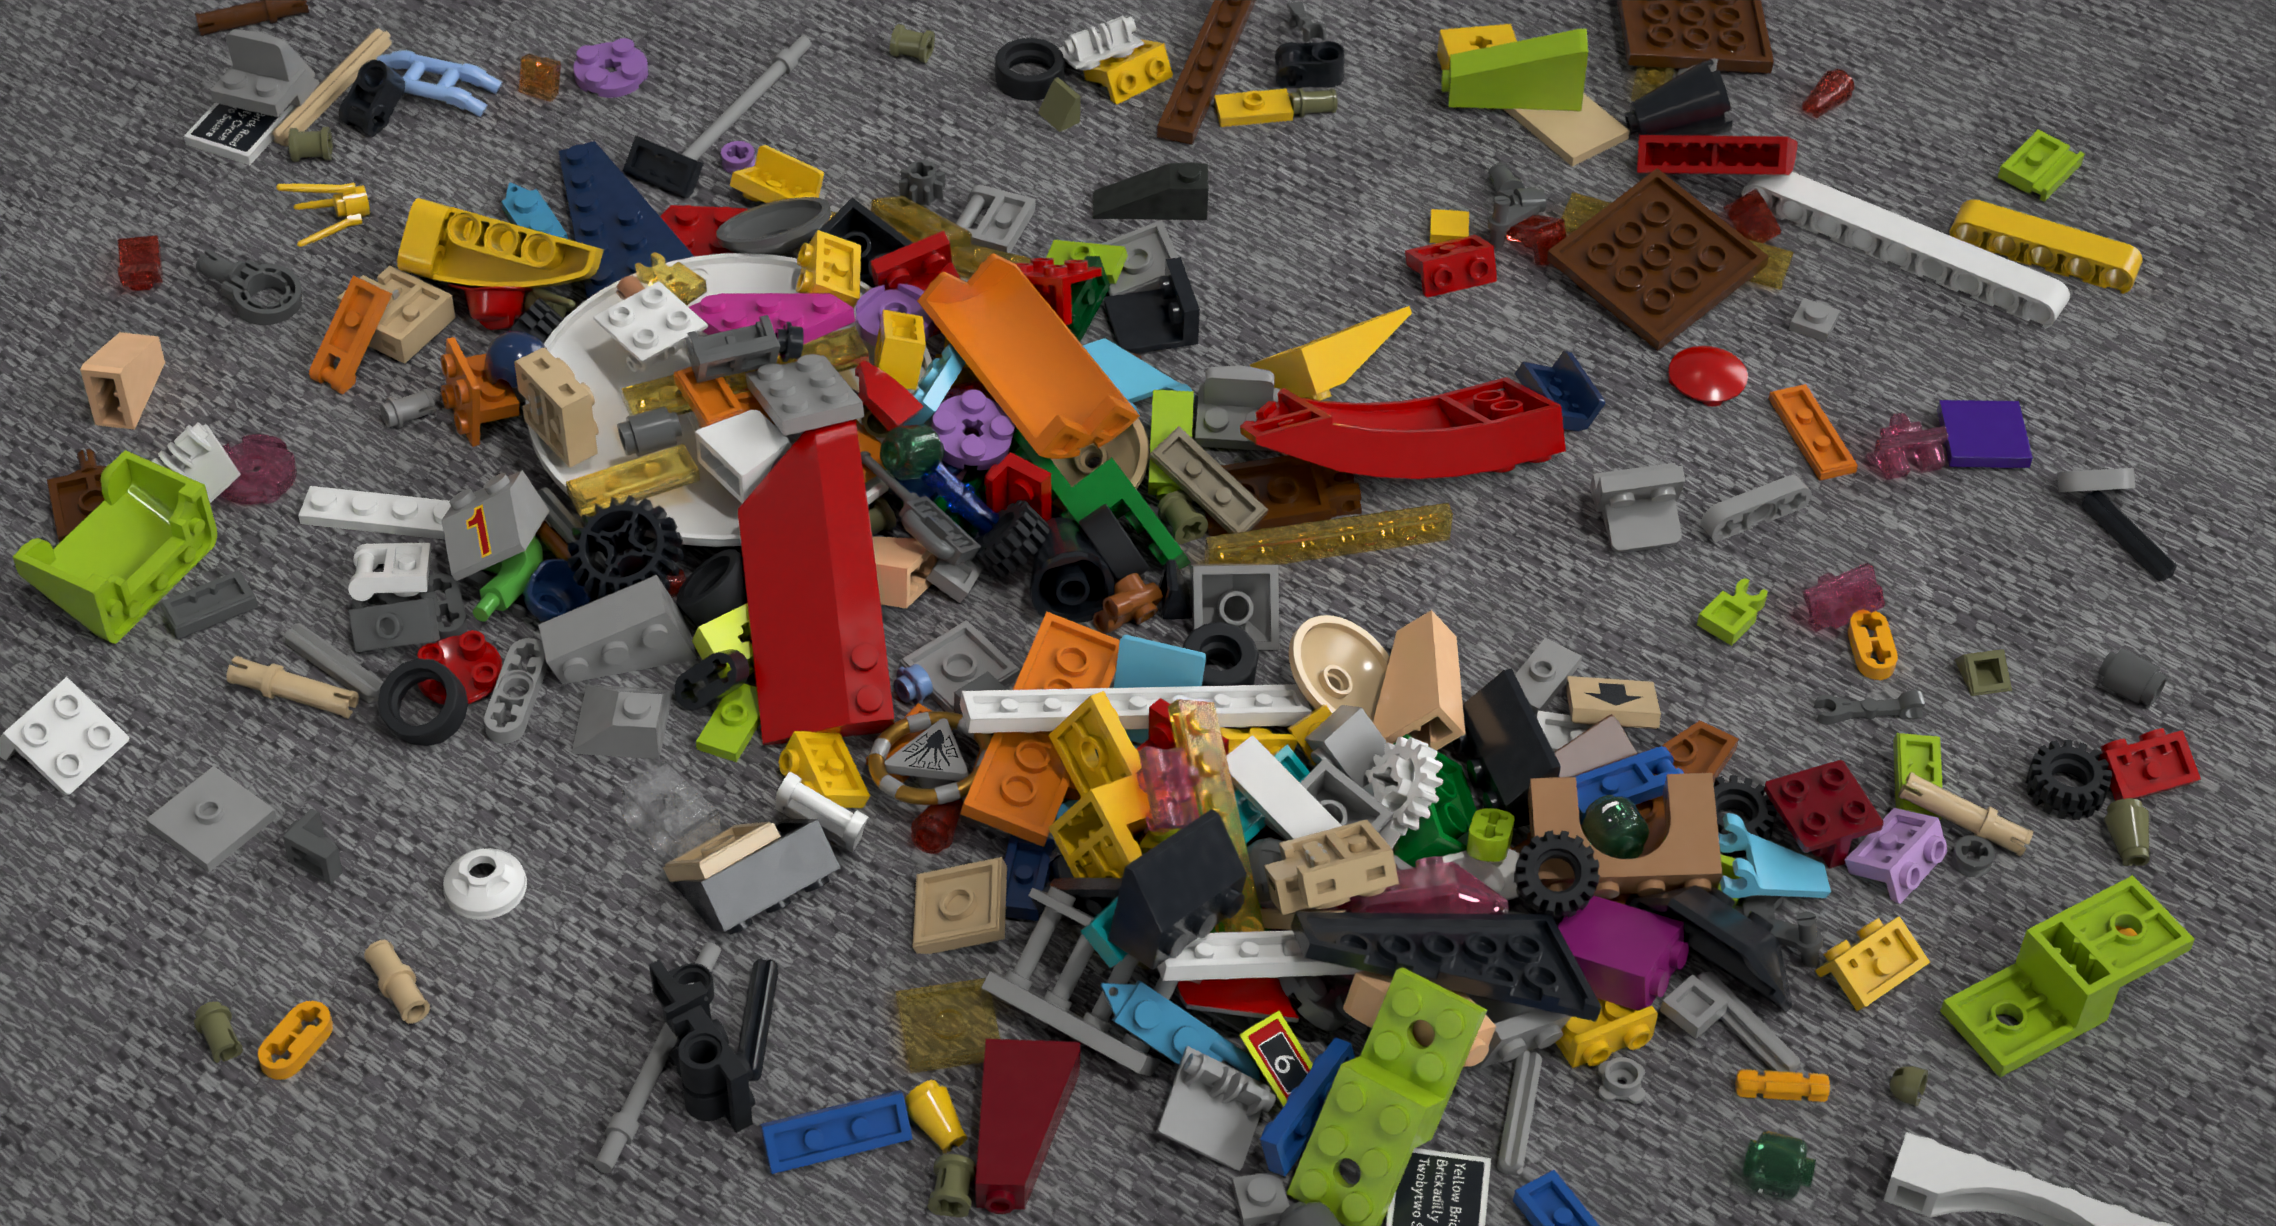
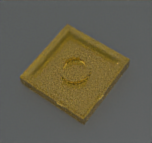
M986 978L896 991V1002L910 1074L984 1063L985 1039H1000L991 993L981 988Z

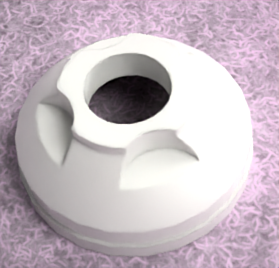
M492 848L477 849L460 856L450 865L444 876L443 893L446 902L457 914L476 920L492 919L510 912L519 904L526 892L527 879L522 865L510 853ZM480 863H489L496 868L491 875L484 878H476L469 873L475 865Z

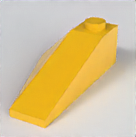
M1410 306L1376 316L1344 328L1341 331L1309 341L1310 343L1277 353L1250 364V367L1271 371L1275 376L1274 388H1279L1280 390L1285 388L1300 398L1307 397V399L1320 401L1332 396L1329 389L1345 383L1412 314Z

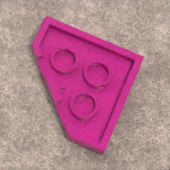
M719 293L706 296L701 302L689 306L695 314L708 324V328L703 330L707 335L756 325V322L760 321V316L768 315L774 332L776 329H783V326L788 321L791 322L792 326L802 327L804 333L803 345L855 322L853 307L831 293Z

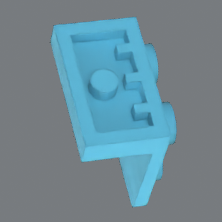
M1123 635L1119 643L1114 688L1202 686L1206 655L1199 651ZM1125 729L1131 741L1144 743L1148 740L1149 729Z

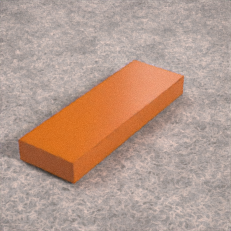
M1806 384L1770 392L1769 401L1819 481L1857 472V463Z

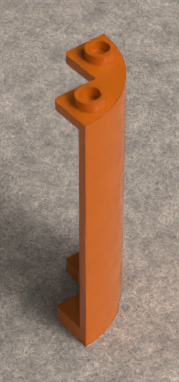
M991 254L980 264L977 271L967 282L942 272L929 284L926 291L917 300L1039 456L1050 459H1065L1079 456L1080 448L1093 443L1097 448L1107 444L1124 432L1140 416L1015 263L999 255Z

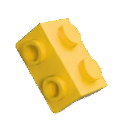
M763 145L758 148L754 166L732 173L730 186L743 192L745 198L757 202L770 203L798 197L819 198L824 172L772 147Z

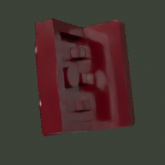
M1837 760L1765 782V793L1802 851L1806 853L1812 852L1816 857L1821 856L1829 869L1846 863L1845 859L1848 856L1852 839L1882 830L1884 821L1843 760Z

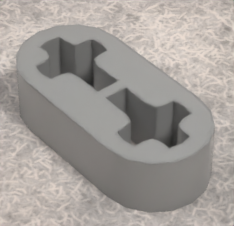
M2135 468L2057 472L2058 492L2136 488Z

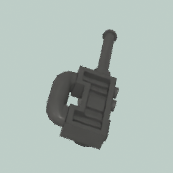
M867 451L861 452L862 464L870 469L904 501V506L898 515L902 517L904 528L934 556L942 558L954 566L975 557L981 546L927 496L919 497L916 493H910L871 457V453Z

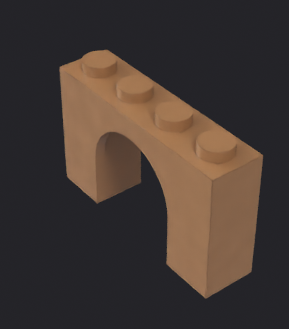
M1712 773L1667 774L1663 789L1666 839L1655 851L1636 859L1610 857L1598 851L1586 839L1579 821L1576 777L1530 778L1528 806L1531 839L1536 835L1539 838L1543 837L1546 831L1552 830L1554 835H1560L1562 830L1569 832L1568 836L1575 839L1578 835L1584 839L1582 844L1586 848L1589 845L1594 850L1593 857L1595 860L1598 859L1600 866L1598 870V875H1600L1599 883L1594 896L1612 899L1619 896V894L1638 893L1642 897L1697 885L1709 893L1712 887L1718 889L1722 876ZM1549 859L1539 868L1540 881L1549 890L1564 891L1574 882L1575 876L1572 867L1562 859Z

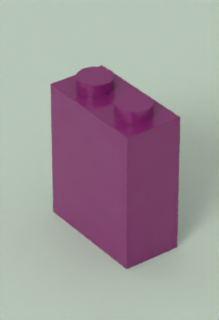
M1594 895L1583 910L1579 909L1576 915L1569 918L1566 915L1558 925L1595 996L1598 999L1637 1011L1651 1006L1656 997L1661 998L1665 994L1670 977L1676 969L1680 970L1683 968L1689 953V945L1684 942V922Z

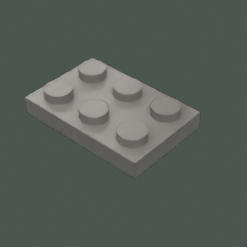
M804 355L796 362L783 365L775 363L765 364L759 367L757 371L746 373L748 389L784 436L864 417L863 402L824 355Z

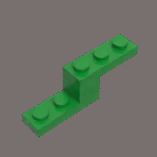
M1019 430L1013 434V437L1021 446L1014 451L1016 455L1051 473V501L1053 502L1059 497L1067 508L1061 515L1072 520L1080 530L1082 529L1079 524L1081 519L1102 505L1107 504L1116 519L1124 515L1138 534L1145 530L1154 540L1148 547L1162 566L1169 559L1175 560L1179 569L1191 563L1184 551L1112 457L1071 487L1050 458L1039 456Z

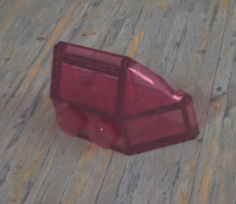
M1440 856L1419 859L1415 861V868L1398 870L1397 864H1395L1399 884L1386 887L1383 893L1376 896L1364 897L1357 895L1349 897L1350 901L1341 904L1337 908V910L1358 913L1509 914L1507 899L1455 862L1444 863L1443 857Z

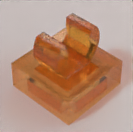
M529 53L521 57L518 92L552 102L559 94L560 61L548 57L542 58Z

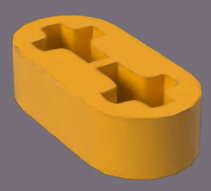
M1872 609L1856 611L1850 618L1848 638L1857 668L1860 673L1872 680L1887 679L1894 673L1898 660L1897 650L1888 621L1880 612ZM1861 625H1868L1869 629L1874 631L1873 637H1869L1866 627H1861ZM1872 651H1876L1878 660L1884 662V664H1877L1876 660L1871 658Z
M318 1001L302 1002L296 1005L267 1036L258 1049V1060L262 1072L268 1078L283 1080L294 1076L329 1038L333 1030V1022L328 1007ZM315 1018H318L319 1025L317 1027L308 1025L303 1030L302 1021L312 1022ZM288 1050L290 1057L288 1060L279 1058L273 1063L272 1055L274 1053L281 1056Z

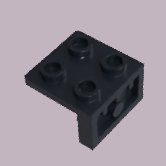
M1181 257L1165 259V276L1159 277L1160 289L1105 297L1104 306L1117 344L1122 349L1136 354L1198 344L1200 308Z

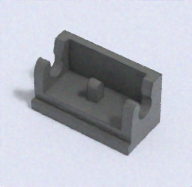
M768 315L760 316V321L756 322V325L699 337L696 331L688 332V337L684 339V345L697 383L756 370L765 364H777L780 344Z

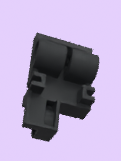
M660 959L649 964L653 994L663 1007L665 1022L674 1035L677 1036L678 1048L668 1054L672 1066H676L677 1073L682 1078L684 1102L687 1112L693 1118L700 1121H714L725 1116L736 1133L753 1125L751 1107L756 1102L749 1087V1079L753 1077V1073L746 1057L741 1052L735 1054L728 1045L729 1038L721 1022L718 1019L711 1020L710 1003L714 998V983L711 971L698 963L684 964L667 971Z

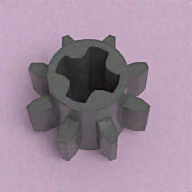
M918 160L912 162L907 170H901L899 195L908 196L910 205L930 206V203L936 198H944L945 172H936L935 164L926 160Z

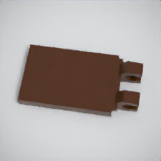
M1290 455L1221 465L1268 509L1267 515L1248 533L1331 521L1333 517L1342 515L1362 514L1360 504L1361 491L1359 483H1354L1352 473L1339 472ZM1203 509L1208 522L1209 536L1230 535Z

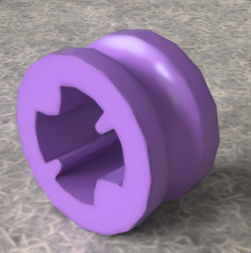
M734 141L724 145L721 149L723 169L732 174L734 171L754 166L755 150L753 146L744 141Z

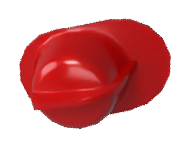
M447 283L448 286L464 290L471 318L479 321L489 330L512 327L514 320L519 318L522 313L525 293L532 291V288L474 287Z

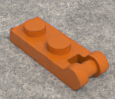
M354 275L352 276L311 364L309 377L320 384L325 381L331 384V388L342 395L356 383L355 373L392 293ZM337 356L341 358V360L337 368L335 369L333 363Z

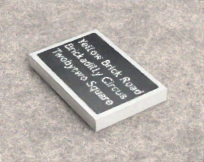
M214 103L184 135L185 144L251 165L274 140L272 131L297 106L289 104L279 117Z
M1415 1148L1389 1206L1386 1226H1485L1491 1158Z

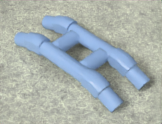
M394 51L391 54L380 55L376 59L382 61L391 69H408L403 76L405 81L404 93L444 101L446 104L455 105L479 117L482 116L488 104L471 96V93L464 89L454 87L458 79L469 82L477 87L480 86L493 94H496L502 85V81L487 74V71L476 65L417 55L412 51ZM424 72L443 75L437 85L419 81Z

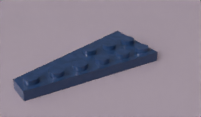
M595 141L577 144L568 149L558 151L575 240L582 244L603 249L601 262L596 274L591 278L583 280L587 299L624 277L657 265L694 257Z

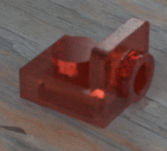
M1757 189L1723 207L1735 229L1757 247L1781 233V228Z
M1532 215L1512 226L1506 232L1507 240L1524 242L1525 247H1533L1535 263L1541 266L1550 263L1547 261L1548 250L1567 237L1564 219Z

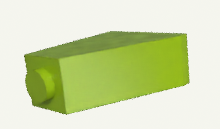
M1153 390L1150 453L1178 426L1192 438L1194 391ZM1150 459L1148 495H1156V498L1161 501L1167 494L1182 490Z

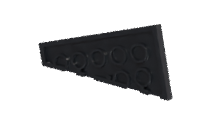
M1295 912L1291 923V929L1302 953L1308 959L1394 977L1396 970L1403 967L1445 989L1595 1022L1602 1008L1551 914Z

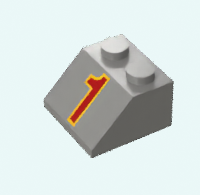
M523 470L508 477L505 473L498 474L487 481L483 486L484 488L475 492L471 489L463 490L450 500L451 507L441 521L451 575L455 581L525 551L546 518L549 509Z

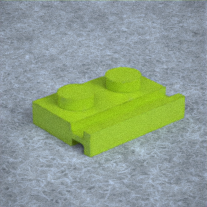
M2038 129L2001 165L1998 178L2028 194H2031L2033 191L2041 195L2040 200L2045 202L2082 165L2085 153L2080 151L2076 154L2070 151V145Z

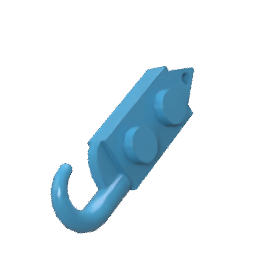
M513 183L508 184L506 199L502 200L501 204L502 210L512 224L568 239L566 231L537 189L529 191Z
M1138 980L1136 984H1100L1115 1015L1112 1021L1178 1065H1180L1185 1048L1189 1046L1219 1062L1224 1060L1241 1073L1260 1082V1072L1257 1064L1248 1053L1143 982ZM1115 987L1116 994L1111 996L1109 989Z

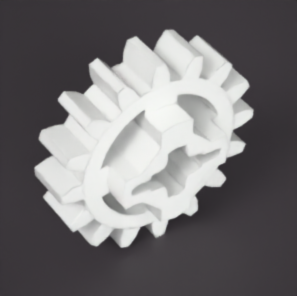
M1398 737L1395 745L1387 742L1384 747L1385 755L1382 757L1375 754L1373 759L1376 766L1372 770H1366L1365 772L1369 785L1362 787L1393 812V818L1386 825L1400 832L1401 836L1406 835L1408 828L1415 831L1419 829V818L1421 816L1427 819L1431 816L1428 806L1438 802L1439 797L1435 795V788L1443 784V779L1436 777V773L1443 767L1441 762L1434 760L1438 752L1428 747L1427 743L1412 737L1409 739Z

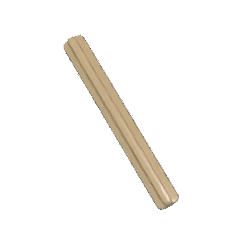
M379 28L375 29L317 86L301 106H297L272 131L274 142L288 147L290 128H297L298 131L304 132L355 81L362 65L370 60H376L391 45L390 34L387 31L383 32Z

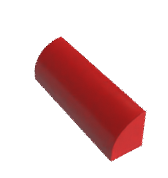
M1639 135L1637 173L1650 174L1658 168L1664 174L1789 176L1795 165L1798 142L1788 136Z

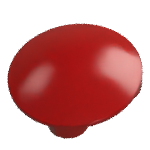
M1694 346L1680 351L1672 358L1668 368V381L1687 397L1701 401L1704 405L1715 407L1721 405L1723 401L1735 398L1745 389L1748 373L1742 361L1732 353L1713 346Z
M474 630L467 631L462 635L442 639L436 643L426 644L419 649L417 654L419 659H433L446 666L465 687L468 704L481 700L494 690L503 666L497 649L485 640V636L481 632ZM426 680L417 683L419 689L427 698L445 705L447 693L441 683L436 680Z

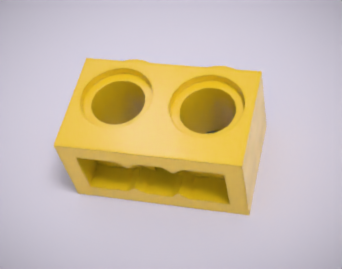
M883 309L874 350V366L890 375L906 389L916 390L926 346L923 316Z

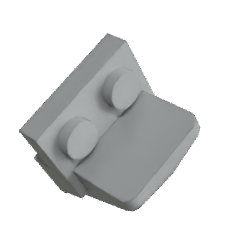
M234 29L226 35V42L233 65L212 87L210 93L214 103L279 117L289 104L301 106L317 88L319 81L314 79L315 72L284 39L264 32Z
M1243 365L1208 368L1205 372V384L1199 383L1195 442L1201 447L1276 452L1275 450L1255 444L1241 435L1240 426L1245 421L1255 422L1257 420L1256 411L1268 401L1278 402V392L1280 389L1274 388V374L1269 370Z
M1668 463L1593 474L1590 491L1596 512H1602L1608 539L1613 551L1622 553L1673 546L1680 542L1682 532L1676 501L1679 500L1685 484L1683 466Z

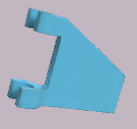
M1106 338L1083 345L1139 415L1140 413L1133 403L1152 397L1153 390L1192 391L1188 385L1175 381Z
M1731 813L1725 814L1723 817L1725 830L1732 833L1724 835L1718 832L1720 852L1731 853L1745 850L1747 860L1736 858L1733 861L1734 874L1741 878L1734 880L1723 875L1720 880L1722 892L1731 898L1755 895L1827 898L1831 890L1824 863L1753 835L1746 830L1744 822L1739 816Z

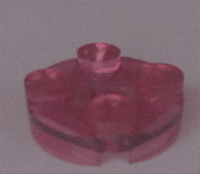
M252 434L241 437L243 443L237 444L230 448L229 443L222 446L241 474L220 494L221 497L231 502L246 505L273 503L279 500L281 495L293 485L296 479L297 467L294 455L287 449L286 443L277 437L265 434ZM255 466H260V467H261V469H260L259 471H256V472H246V471H252V470L255 468Z

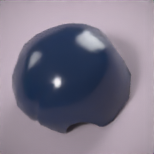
M521 331L504 332L489 344L485 358L484 373L493 385L498 382V379H504L512 388H517L514 361L541 348H546V346L540 339Z
M549 559L541 562L525 585L523 593L525 597L524 602L529 612L541 622H546L582 607L591 601V598L585 594L584 587L578 586L573 578L575 572H572L569 568L568 561L564 559Z

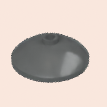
M798 197L774 201L751 208L730 218L718 228L716 236L722 247L734 253L770 254L790 257L794 254V250L807 243L815 235L816 231L820 230L828 222L832 212L828 201L816 197Z

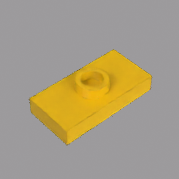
M1287 89L1214 95V106L1220 127L1293 120L1294 112Z

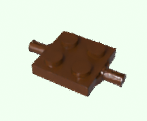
M86 449L87 461L84 451L78 452L77 459L80 470L66 476L47 479L59 543L105 500L102 493L101 474L106 466H97L95 452L91 449Z

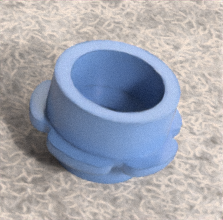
M913 664L906 668L901 666L897 669V679L894 680V688L897 695L904 702L912 701L915 705L917 703L923 704L925 697L933 692V685L927 672L918 664Z

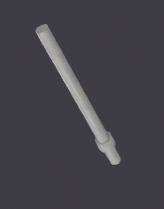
M800 36L788 49H782L772 59V65L682 154L698 160L784 73L789 74L797 67L798 59L812 46L811 41L806 36Z
M711 942L705 943L695 963L704 965L712 971L721 953L720 947ZM666 1022L621 1111L613 1114L605 1130L607 1139L594 1162L595 1168L600 1172H612L625 1144L630 1145L639 1128L637 1120L669 1058L668 1053L672 1051L677 1041V1036L674 1035Z

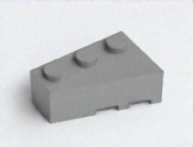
M657 575L538 625L546 662L562 684L697 659L688 622Z

